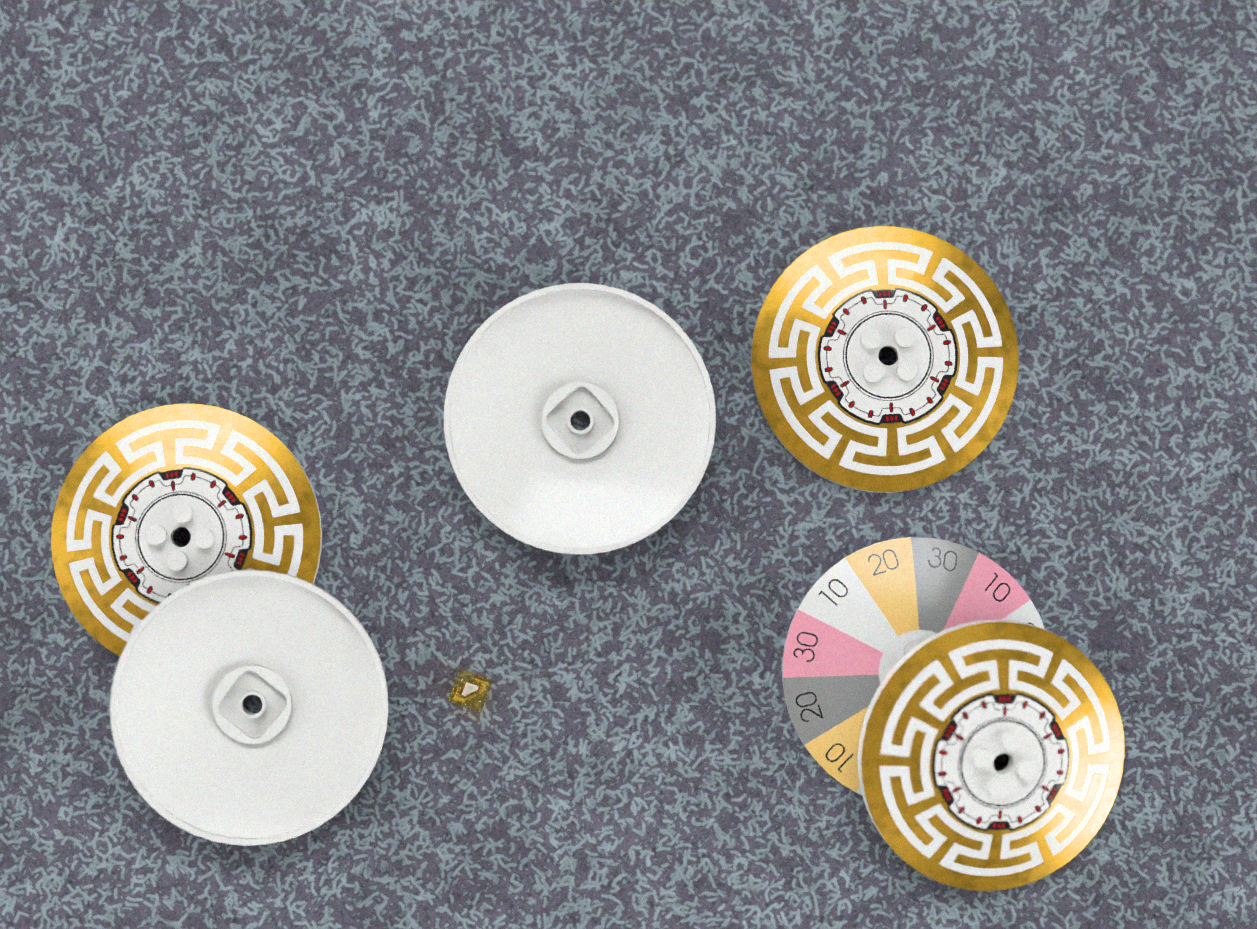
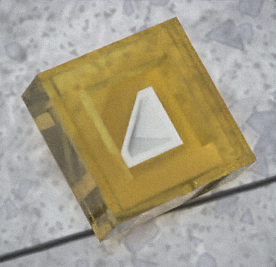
M459 669L448 701L481 713L493 681L481 675Z

